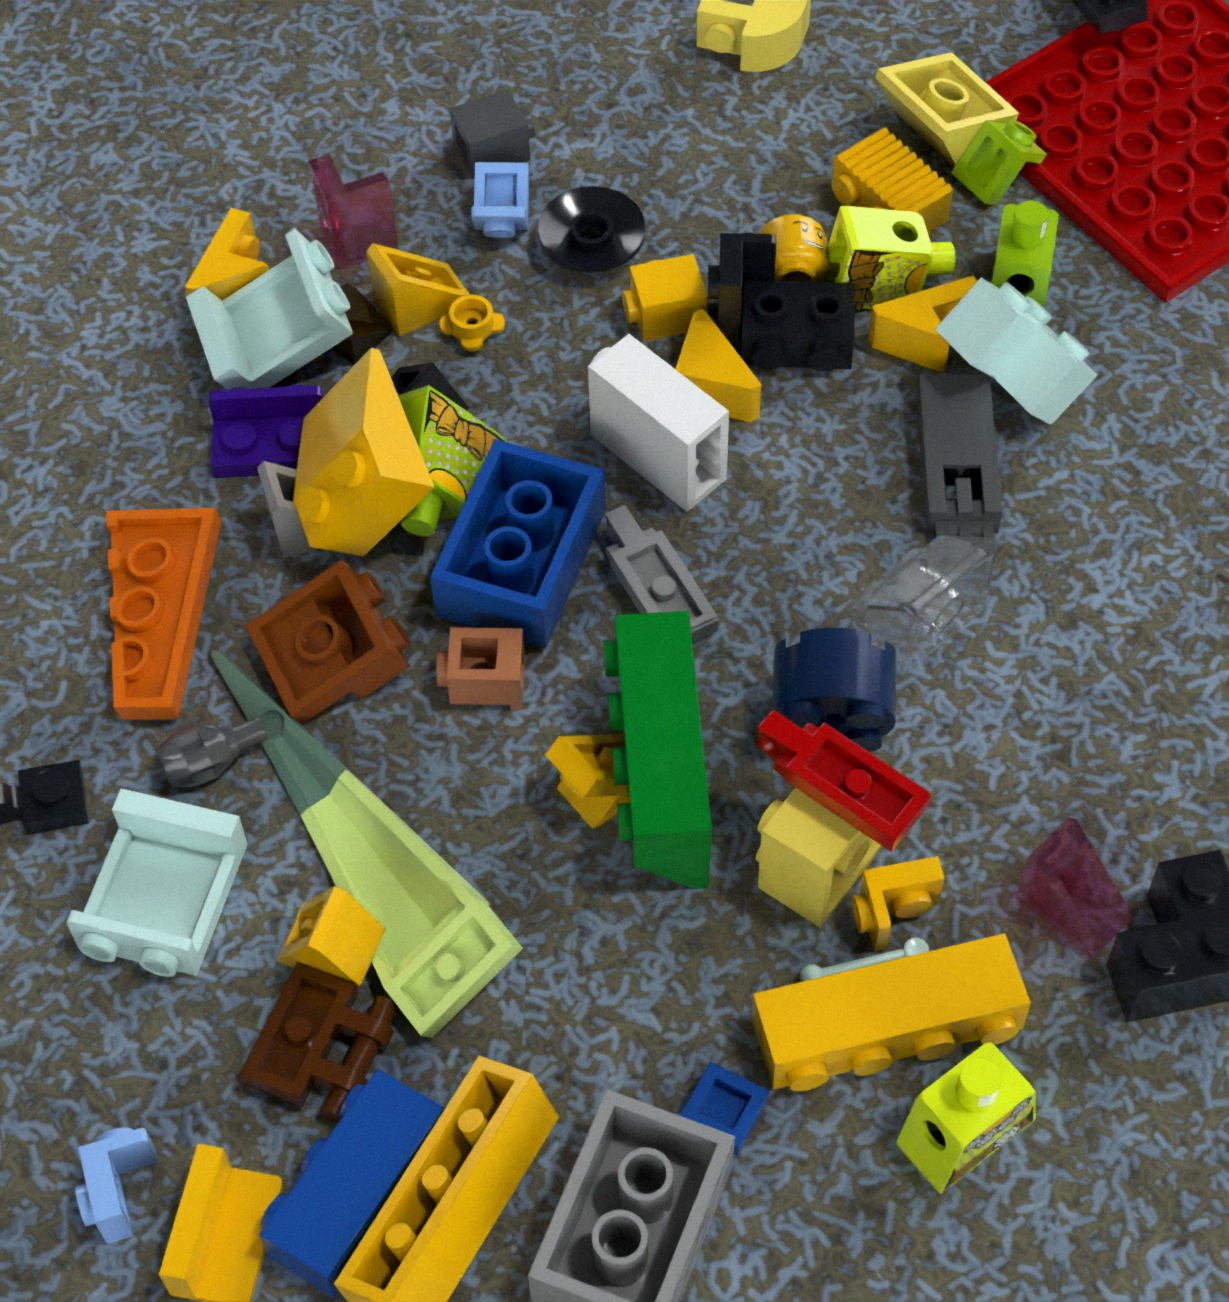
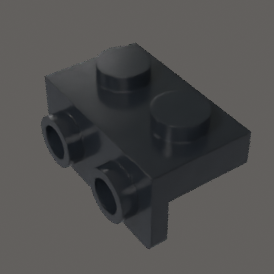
M720 233L719 265H708V299H718V301H707V314L738 354H740L744 280L774 281L776 260V236L774 234Z

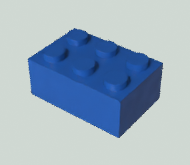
M494 439L430 575L435 616L474 628H523L525 643L546 649L606 511L605 469Z

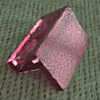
M329 154L309 160L321 233L338 270L368 261L366 251L372 243L399 250L390 182L386 174L378 173L343 184Z

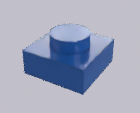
M710 1061L680 1116L734 1135V1155L739 1156L769 1101V1090Z

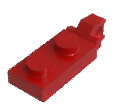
M773 709L757 728L758 734L755 745L775 760L773 769L784 777L785 781L890 852L896 848L930 804L932 795L929 794V791L825 722L820 727L807 723L802 729Z

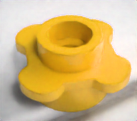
M471 294L456 299L450 306L449 314L443 315L440 318L439 326L443 334L453 335L461 341V347L464 350L477 351L483 347V341L490 335L501 333L504 330L505 319L502 314L493 313L492 305L486 298Z

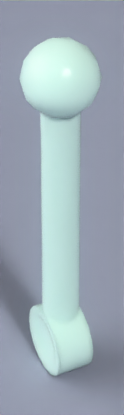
M911 938L907 940L902 949L824 968L816 964H809L801 970L800 982L928 952L929 946L923 939Z

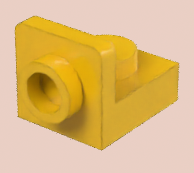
M935 856L863 870L860 893L852 896V911L858 932H869L874 952L887 950L891 932L889 914L895 913L899 918H913L927 913L931 910L932 906L939 905L945 881L939 857Z

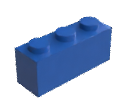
M378 1068L366 1085L357 1084L343 1102L339 1114L341 1120L328 1139L319 1138L306 1153L300 1168L302 1175L289 1194L281 1193L276 1196L265 1211L261 1220L260 1227L262 1231L259 1236L268 1257L335 1299L339 1293V1290L334 1285L335 1280L445 1108Z

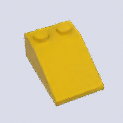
M370 348L303 418L293 493V502L310 547L362 557L435 488L380 350Z

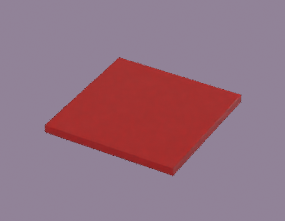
M1146 0L1148 2V20L1128 26L1119 32H1109L1102 35L1087 21L985 82L1019 112L1016 121L1024 124L1036 134L1037 138L1034 143L1047 154L1041 164L1026 162L1019 174L1165 303L1229 262V5L1223 0Z

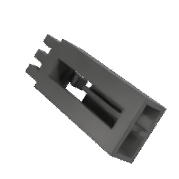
M919 374L916 400L926 533H933L935 563H948L950 556L949 544H957L959 563L972 562V544H981L980 555L982 563H995V533L999 532L1002 502L990 376L988 374ZM970 468L971 481L970 478H956L954 494H956L957 500H947L945 469H957V475H963L964 469Z

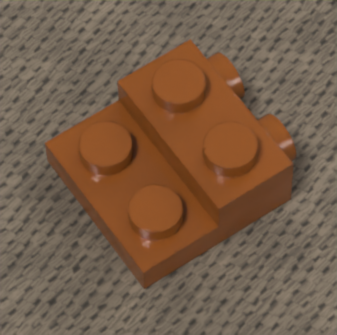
M343 559L245 625L290 717L301 725L349 692L363 699L410 667L403 650L411 646V642L402 626L393 616H389L386 619L383 616L379 605L387 601V597L380 584L370 572L366 571L360 575Z

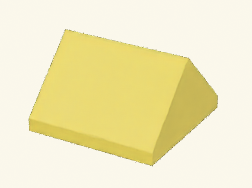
M952 52L879 68L875 76L893 111L953 167H955L985 120L1008 123L1011 119L1017 120L1019 112Z

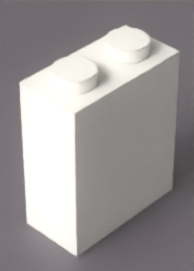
M630 334L626 335L614 346L606 347L596 354L591 364L588 365L591 435L688 512L727 479L729 410Z

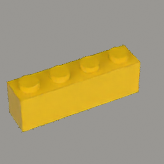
M1003 933L753 993L751 1020L772 1089L790 1086V1089L793 1091H807L823 1085L827 1082L829 1076L854 1070V1073L858 1076H868L887 1069L894 1060L917 1055L920 1060H934L951 1053L956 1048V1045L980 1040L982 1044L991 1042L994 1045L1003 1043L1016 1036L1019 1030L1024 1028L1031 1002L1007 936Z
M482 1056L477 1057L335 1280V1287L347 1302H447L559 1119L558 1114L532 1073Z

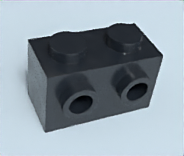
M744 280L741 358L747 366H757L762 369H776L779 367L813 368L818 371L851 369L855 334V283Z

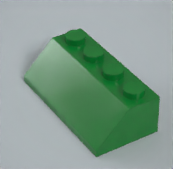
M689 610L615 615V639L603 640L605 676L617 677L619 691L618 693H608L610 731L622 730L623 747L612 748L614 785H627L628 803H617L619 842L631 841L634 866L692 889L708 888L712 826Z

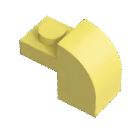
M701 0L697 9V47L711 49L718 53L741 55L740 71L761 72L778 68L793 59L803 44L810 23L811 0H754L752 6L723 0Z

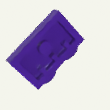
M294 384L286 387L255 389L240 387L209 392L208 404L213 419L211 468L214 478L259 476L257 467L263 461L297 470L303 418L324 397L322 387L319 385L304 386Z

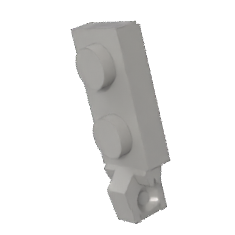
M626 505L605 513L604 517L607 520L605 534L612 546L606 548L610 567L640 614L689 610L692 642L718 631L719 619L663 531L656 532L652 527L642 531Z

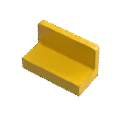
M197 1143L159 1271V1276L170 1296L201 1302H252L266 1252L259 1236L262 1231L260 1227L261 1220L270 1203L276 1196L282 1193L283 1182L279 1176L233 1168L224 1148Z

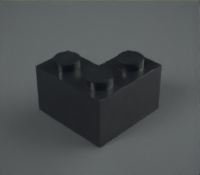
M1216 850L1159 862L1147 894L1157 924L1118 932L1106 964L1126 1023L1229 1001V869L1222 851Z

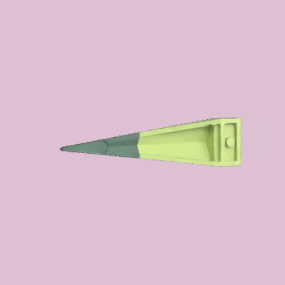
M211 650V658L247 720L260 718L268 737L267 740L260 743L299 812L336 887L349 893L386 928L372 959V964L383 988L421 1036L433 1038L523 947L489 907L490 903L307 730L290 717L274 699L226 654L217 650Z

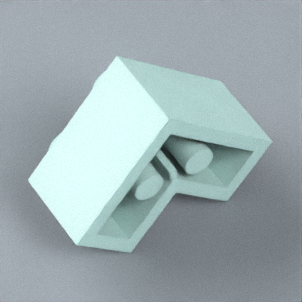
M981 277L935 328L971 366L993 377L1027 412L1050 425L1058 419L1098 375L1083 361L1090 354L1088 350L1066 331L1058 337L1046 325L1053 317L1028 295L1024 297L1008 282H1005L1001 288H998Z

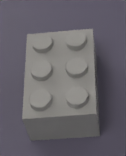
M606 1089L529 1271L528 1282L531 1302H680L733 1167L735 1136Z

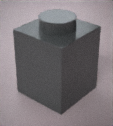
M508 89L450 108L453 144L472 179L475 178V162L523 163L530 160L529 139L535 137L534 124L527 108H518Z

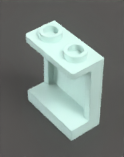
M295 228L285 234L292 255L223 301L205 286H202L186 297L213 378L227 390L240 387L247 389L270 388L353 334L345 311L350 309L349 301L339 285L333 281L329 272L334 268L330 254L318 240L309 242Z
M121 788L112 808L119 827L84 912L71 910L66 924L79 950L95 960L113 962L117 956L137 961L145 970L159 976L173 977L177 971L197 976L248 845L240 817Z

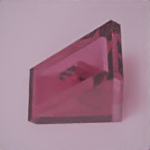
M1068 817L1026 859L1016 899L1087 957L1095 958L1134 917L1077 819Z

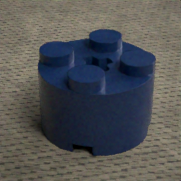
M848 628L806 630L800 632V643L787 648L786 638L781 640L774 648L772 710L774 709L802 729L807 723L820 727L825 722L868 752L880 749L882 747V736L888 734L896 723V650L894 646L885 640V650L871 645L870 633Z

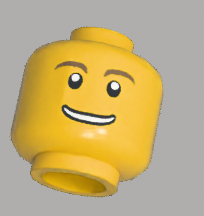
M786 214L774 218L762 227L759 234H774L776 236L774 281L823 282L828 274L829 256L826 234L820 223L808 216Z

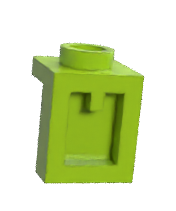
M1013 119L1008 123L985 120L951 173L985 204L996 205L1026 162L1041 164L1047 154L1034 143L1037 138L1036 134L1024 124Z

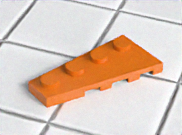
M215 508L106 511V524L111 533V549H108V570L112 574L113 597L109 598L110 618L114 622L115 641L111 643L114 709L122 720L179 719L222 520Z

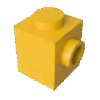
M694 254L664 260H652L644 264L630 266V289L622 291L623 307L627 322H637L643 342L685 334L688 331L693 313L702 308L707 312V292Z

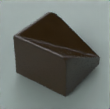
M346 282L340 288L350 304V309L345 311L353 334L330 349L355 365L370 348L377 347L392 333V326L354 286Z

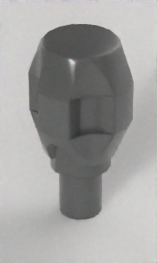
M257 717L232 728L229 724L219 727V725H193L173 733L155 751L170 787H196L217 778L234 761L233 758L241 756L240 750L265 741L268 737L260 718Z

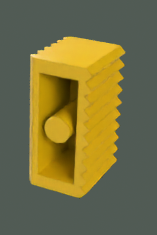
M887 127L879 129L834 156L831 186L835 197L844 206L853 205L856 207L917 212L923 217L928 234L949 220L953 194L951 184H946L943 177H938L936 171H931L929 164L924 165L922 158H917L915 152H910L908 145L903 146L901 139L897 140L894 133H889Z

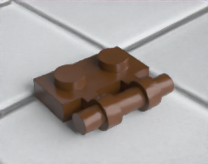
M297 962L240 1073L242 1083L247 1087L302 1108L314 1085L327 1089L329 1093L320 1113L325 1118L339 1123L341 1120L339 1117L340 1110L346 1097L357 1084H367L368 1080L365 1077L377 1052L386 1050L394 1034V1030L390 1025L399 1007L393 1000L387 997L376 996L367 1014L354 1010L352 1006L358 996L356 983ZM339 1033L354 1039L342 1066L326 1060Z

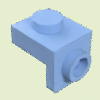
M475 162L474 206L471 207V219L475 230H483V234L491 238H511L515 236L516 230H528L529 164Z
M116 1128L100 1134L95 1139V1142L78 1147L86 1184L75 1187L80 1214L86 1227L96 1224L107 1244L134 1236L120 1174L158 1163L155 1147L145 1128L136 1130Z

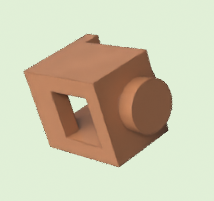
M450 627L448 651H438L437 686L448 688L450 704L510 705V710H523L525 674L523 628Z

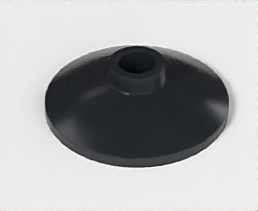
M597 186L580 187L560 194L547 204L539 218L538 238L544 252L557 264L579 272H603L623 265L637 254L645 238V219L638 205L619 191Z

